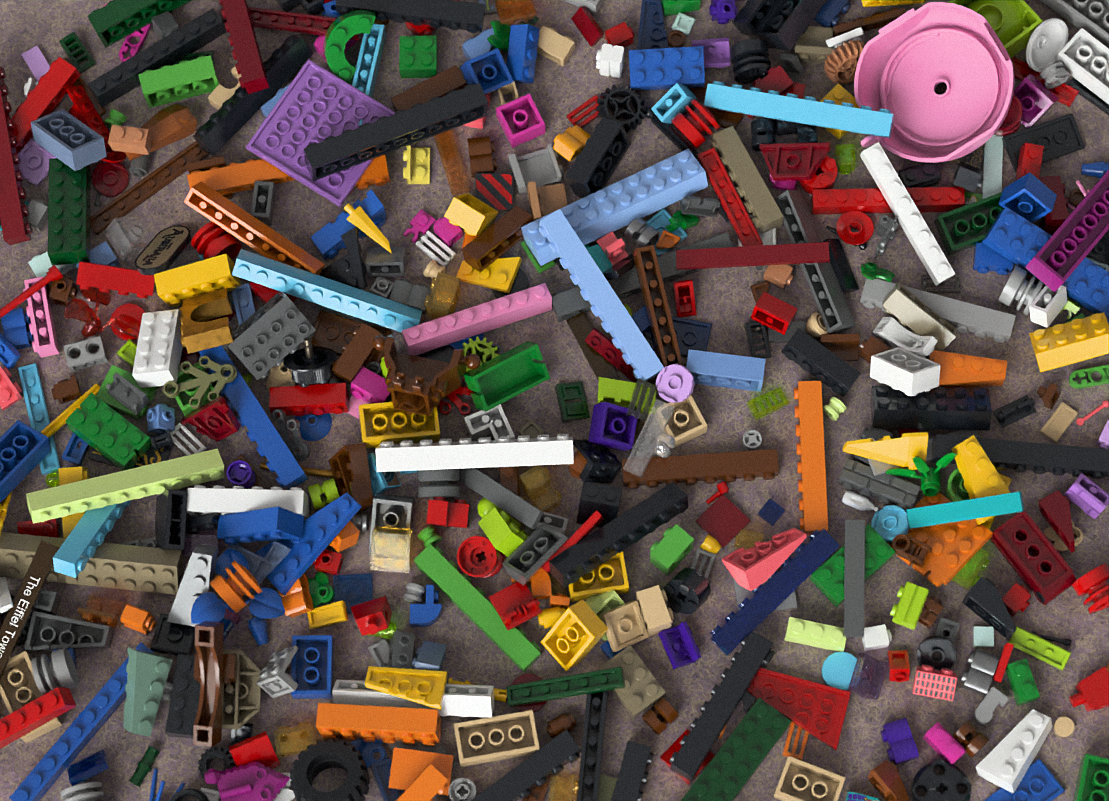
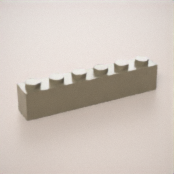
M731 126L714 133L711 147H715L724 167L728 171L732 183L734 182L738 195L740 198L743 197L745 201L744 206L748 213L751 212L755 227L759 228L763 234L783 225L784 216L734 127Z

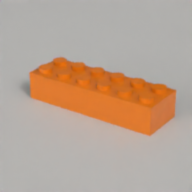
M318 703L316 728L326 740L343 738L345 741H355V739H363V741L370 743L375 742V740H383L384 743L393 744L395 741H403L407 745L421 742L426 746H434L435 743L440 744L442 718L438 709Z

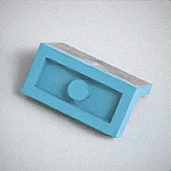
M370 453L367 456L374 497L376 493L382 494L387 489L401 486L396 471L377 472L376 453Z

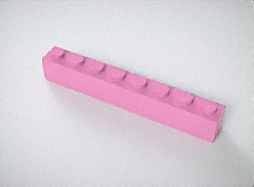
M543 283L402 330L403 344L408 355L415 356L552 310V297L546 284Z

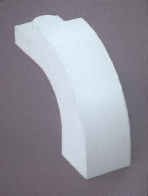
M883 317L873 331L878 338L891 347H900L924 358L933 352L934 346L937 343L933 336H919L910 332L893 317Z

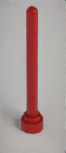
M55 265L50 267L46 276L0 309V318L49 282L59 281L63 278Z

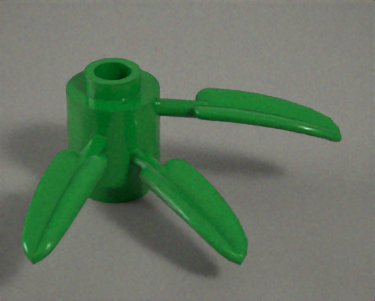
M951 452L941 457L936 462L937 468L928 467L926 462L919 456L913 457V462L918 471L921 472V475H917L914 470L903 468L889 469L886 471V474L921 479V490L924 495L929 497L936 496L941 489L939 470L945 468L957 454Z

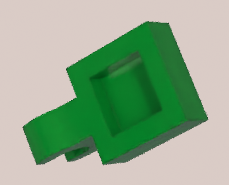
M679 210L669 219L671 224L666 225L665 228L669 232H674L680 226L685 230L696 226L700 220L696 215L682 214L681 210Z

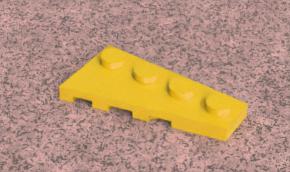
M369 666L365 685L370 689L441 710L448 675L445 671Z

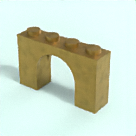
M227 288L183 299V307H180L182 315L180 317L182 325L180 326L182 334L180 340L182 346L187 348L188 354L233 343V331L228 317L205 322L213 318L232 314V303Z

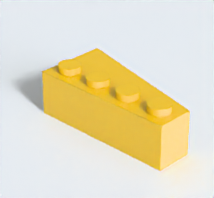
M974 435L952 448V452L957 454L955 461L959 472L962 474L963 484L970 499L1011 493ZM993 516L977 518V525L984 523Z
M87 467L58 469L60 486L89 479ZM85 512L62 517L64 539L69 536Z

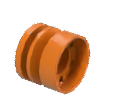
M234 560L231 563L236 569L234 573L228 567L225 568L229 578L225 579L218 574L209 583L222 599L238 613L247 605L243 599L244 595L253 600L255 597L250 590L253 588L258 594L262 590L255 577L247 568Z

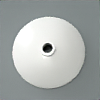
M1058 18L1047 19L1032 32L1026 47V60L1031 69L1042 72L1045 68L1055 63L1058 53L1068 42V28L1062 20Z

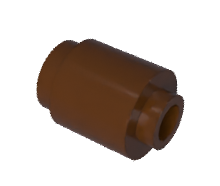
M570 712L562 713L547 722L548 727L546 730L550 737L554 738L565 730L570 733L577 724Z

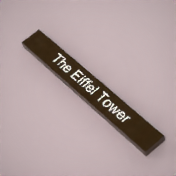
M42 540L15 596L13 607L9 609L0 629V679L54 565L53 557L59 550L58 547Z

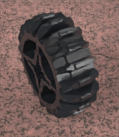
M614 84L611 89L606 88L605 93L600 94L601 99L597 100L598 106L596 107V111L599 112L597 118L605 117L621 123L625 131L630 133L631 129L636 130L637 125L642 124L641 119L645 118L643 113L646 111V107L643 106L645 100H639L642 95L635 94L636 88L630 91L629 85L624 89L622 84L618 88ZM614 97H623L624 99L619 100ZM629 102L633 104L635 108V114L632 112L633 110L629 107ZM607 104L610 106L609 108L612 109L613 116L609 114ZM625 104L624 108L617 114L619 108ZM624 118L628 121H619L618 119Z

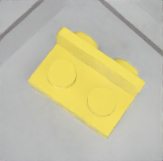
M411 145L407 146V150H403V159L407 161V167H403V178L407 179V184H430V147L411 148Z

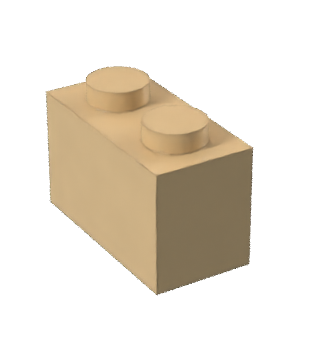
M542 26L539 31L537 53L564 67L575 50V42L568 36L558 34L551 27Z

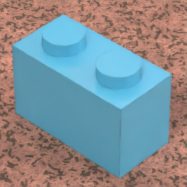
M676 83L651 109L661 122L672 125L673 123L670 120L679 112L683 114L686 111L685 106L688 105L690 107L692 105L690 101L693 99L697 100V98L687 86Z

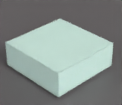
M679 12L672 30L682 31L685 35L689 36L696 19Z
M974 626L973 647H994V627Z

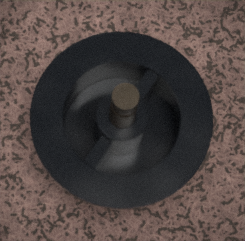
M305 338V348L299 349L293 354H288L284 358V366L291 370L293 381L299 383L300 387H307L310 384H325L330 381L329 379L333 375L332 364L337 360V353L325 347H312L311 338Z

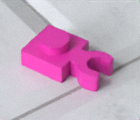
M421 209L411 220L410 225L412 228L404 232V237L411 233L414 234L412 242L415 243L418 240V234L421 232L425 235L434 225L436 219Z

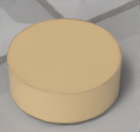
M1068 717L1058 718L1053 725L1054 732L1060 737L1070 736L1074 731L1073 721Z

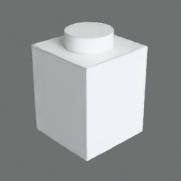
M885 624L864 628V638H862L864 651L886 648L889 645V641H892L890 630H886Z

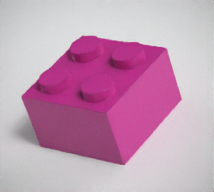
M530 94L496 108V117L512 148L546 133L545 123Z

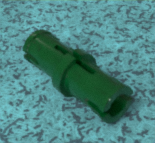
M148 746L141 761H138L136 764L138 766L129 782L141 787L143 780L148 772H151V767L160 753L158 750Z

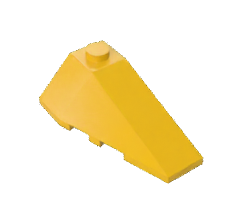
M928 432L902 434L901 438L892 439L890 436H883V438L877 441L871 438L847 441L842 449L846 453L868 459L871 458L901 468H909V470H916L917 467L912 458L919 456L926 461Z

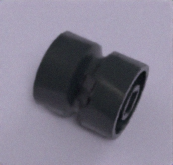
M765 118L756 119L751 122V134L753 135L751 141L754 151H761L760 144H776V137L774 136L775 122L773 120Z

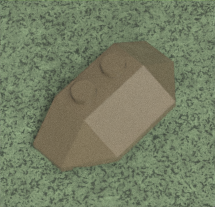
M223 650V654H235L238 658L236 682H231L230 685H222V730L240 729L260 712L261 687L256 682L260 677L259 673L261 670L241 650Z

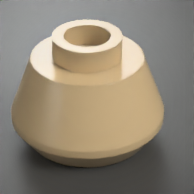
M813 313L806 322L807 333L813 337L828 335L829 333L821 314Z

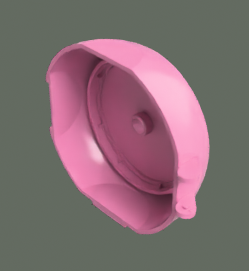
M930 2L916 11L912 8L878 30L880 34L866 43L855 72V101L859 108L861 106L872 107V111L878 112L879 109L891 110L890 114H893L895 117L891 138L871 135L861 141L862 147L880 142L890 152L909 160L924 163L946 162L963 157L982 146L997 132L1005 120L1014 93L1013 63L991 25L977 12L953 3ZM941 82H945L947 85L946 92L942 95L936 94V86Z

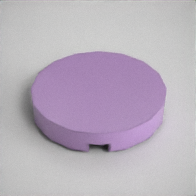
M678 364L664 367L656 379L659 395L664 400L673 403L683 402L688 399L695 386L691 371L685 366Z

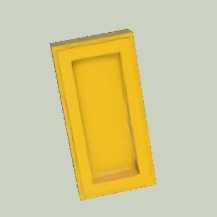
M343 600L313 608L312 611L307 612L311 630L348 621L346 604Z

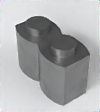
M977 649L975 653L971 652L967 661L970 664L969 670H964L961 682L964 683L962 688L985 697L1000 657Z

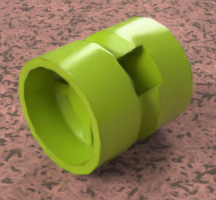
M334 478L323 481L322 485L316 483L308 486L315 510L324 508L327 503L330 504L340 497Z

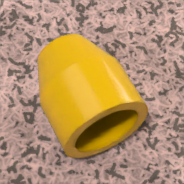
M708 534L700 548L717 554L721 545L717 539Z

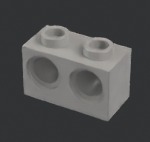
M90 336L86 340L80 342L72 341L68 345L63 346L71 372L108 362L104 341L101 336ZM99 347L96 353H91L93 348ZM74 353H81L79 357L72 358Z

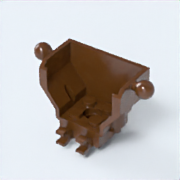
M378 335L373 340L374 348L379 351L383 350L388 372L385 383L388 385L386 390L391 392L394 409L406 411L408 415L415 413L431 417L434 407L440 404L441 399L461 387L464 378L463 374L466 372L467 367L469 369H477L481 364V359L478 355L470 354L465 356L463 349H455L450 363L396 352L395 337L393 335H388L387 338Z

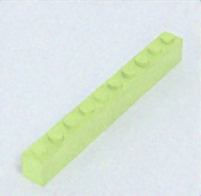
M217 448L27 493V505L33 524L45 522L71 514L83 513L96 508L161 494L168 489L178 490L192 485L216 481L224 478V464Z

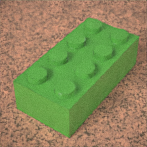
M211 55L200 56L191 61H181L179 64L172 66L165 65L161 69L147 70L142 74H138L143 95L149 108L210 93L219 85Z

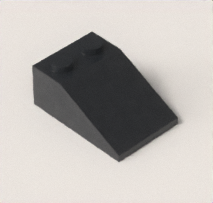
M981 576L966 594L962 603L1009 640L1016 631L1013 621L997 588H995V584L990 579H984Z

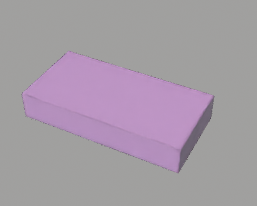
M35 46L21 55L35 79L39 82L41 76L48 72L50 66L38 46Z

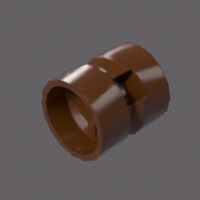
M661 697L654 704V709H649L641 718L659 736L667 729V723L672 724L679 717V714L670 703ZM657 714L662 718L661 721L656 717Z
M970 720L952 736L960 745L964 746L966 753L971 758L989 741L982 732H977V727ZM968 734L973 736L969 742L965 738Z

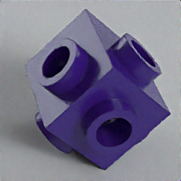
M712 0L709 8L712 21H718V24H729V21L735 19L737 15L735 0Z

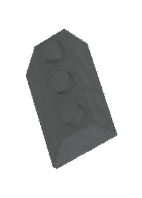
M542 523L502 564L512 579L525 585L566 543L568 538Z

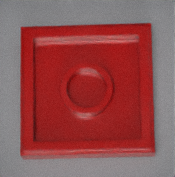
M266 731L229 747L237 767L256 761L271 769L281 765Z

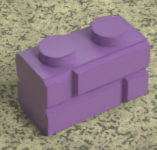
M1083 473L1074 480L1064 493L1070 502L1075 503L1093 519L1109 504V494Z

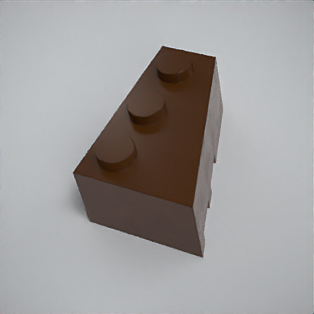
M366 443L345 445L328 461L339 496L341 497L345 493H349L362 506L358 511L362 512L373 505Z

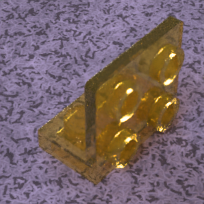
M571 774V778L552 776L548 801H576L573 800V797L577 795L579 780L575 779V774Z

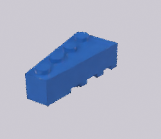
M279 506L221 515L218 518L217 539L225 541L224 543L227 545H236V543L302 539L304 516Z

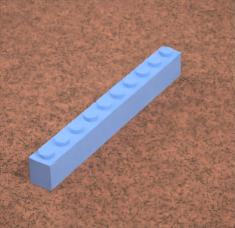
M559 209L540 220L539 231L544 238H548L551 250L561 258L559 261L562 267L568 269L571 273L570 278L575 285L578 284L583 299L590 302L593 314L596 317L599 316L603 329L613 337L612 342L617 349L620 348L624 361L634 369L633 374L635 378L645 383L657 376L664 366L562 211Z

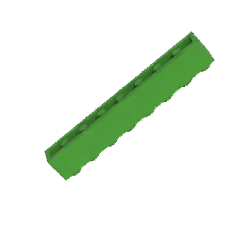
M429 544L413 560L414 564L523 672L527 671L541 657L539 652L541 648L534 641L530 643L525 638L527 636L520 627L517 629L514 627L508 631L491 601L484 597L485 593L478 586L475 588L470 583L472 580L465 573L461 575L456 570L458 566L451 559L447 561L443 557V551L438 546L434 548Z

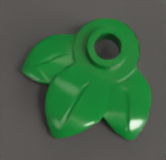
M497 20L491 21L495 34L489 36L487 40L495 48L508 52L511 26L507 22L502 24Z
M866 262L861 264V274L869 280H874L877 277L891 282L892 277H895L893 272L884 268H878L875 263Z
M318 571L314 579H307L313 608H317L321 603H328L333 600L335 595L334 589L329 585V577L325 573ZM326 590V594L322 596V592Z

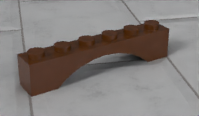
M204 621L195 625V647L200 663L201 685L199 705L193 725V745L212 747L221 742L224 623Z

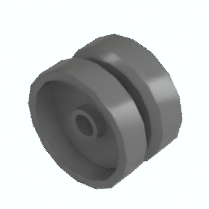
M460 469L417 470L418 481L430 482V485L418 487V498L460 497V486L448 485V482L460 480Z

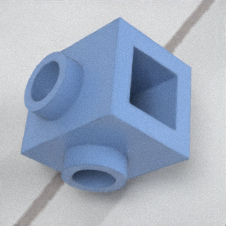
M156 404L155 407L148 409V432L162 434L165 433V430H169V432L174 431L176 420L175 408L167 407L166 404Z

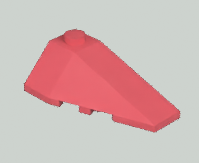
M792 528L772 536L770 541L755 542V546L744 550L742 547L722 558V562L738 585L751 591L766 582L807 538V535L796 528Z

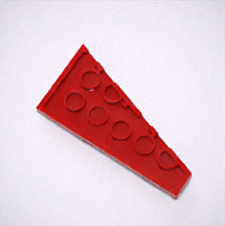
M760 668L747 692L756 699L760 697L790 721L795 722L797 726L836 750L851 692Z

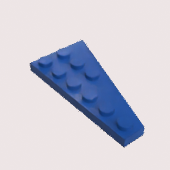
M345 493L304 520L302 539L274 540L290 548L291 551L266 578L280 593L285 595L362 506L349 493ZM274 541L254 554L265 558Z

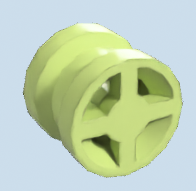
M831 397L829 404L823 406V412L834 421H837L839 414L844 413L846 410V406L836 397Z

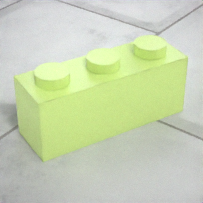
M789 617L785 641L843 652L847 637H843L844 628Z

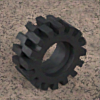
M214 746L210 750H205V753H202L200 756L201 760L198 761V770L204 779V772H208L210 763L215 758H220L224 761L223 771L236 767L231 753L219 746L218 748Z

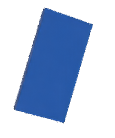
M1039 758L1030 765L1014 794L1000 788L984 801H1053L1065 789Z

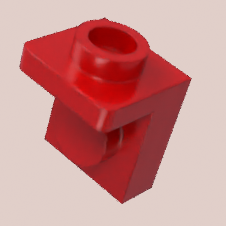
M908 650L888 651L889 681H909L910 664Z

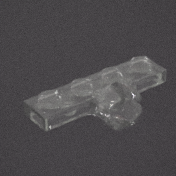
M656 399L623 469L642 478L653 455L667 458L671 454L668 447L674 448L675 439L673 436L665 433V428L675 410L673 406Z

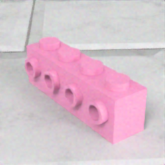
M43 277L24 280L25 289H23V292ZM47 284L26 299L28 300V306H26L27 314L31 318L29 328L31 334L34 335V341H32L33 349L41 358L60 354Z

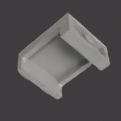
M551 143L547 144L546 149L516 157L515 153L508 155V163L519 195L527 193L528 182L535 181L536 187L562 182L564 171L562 165H558L556 161L559 159L558 153L552 149Z

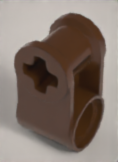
M899 534L893 539V547L896 554L919 567L924 566L925 558L933 550L927 544L904 534ZM901 543L907 544L905 548H898V545Z

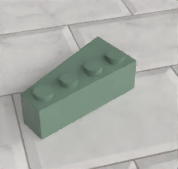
M128 647L127 654L129 655V660L126 667L128 677L127 684L125 685V692L127 694L126 702L124 703L123 728L131 733L150 737L172 659L161 654Z

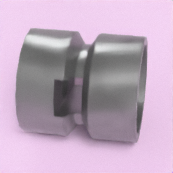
M636 217L625 230L624 236L632 243L637 242L636 245L641 248L654 245L660 236V232L652 226L647 227V222L640 217Z

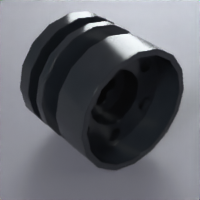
M743 40L732 45L729 50L731 63L734 65V80L737 83L749 84V82L753 83L760 77L763 79L768 75L767 71L772 68L771 61L769 60L768 44L765 40Z

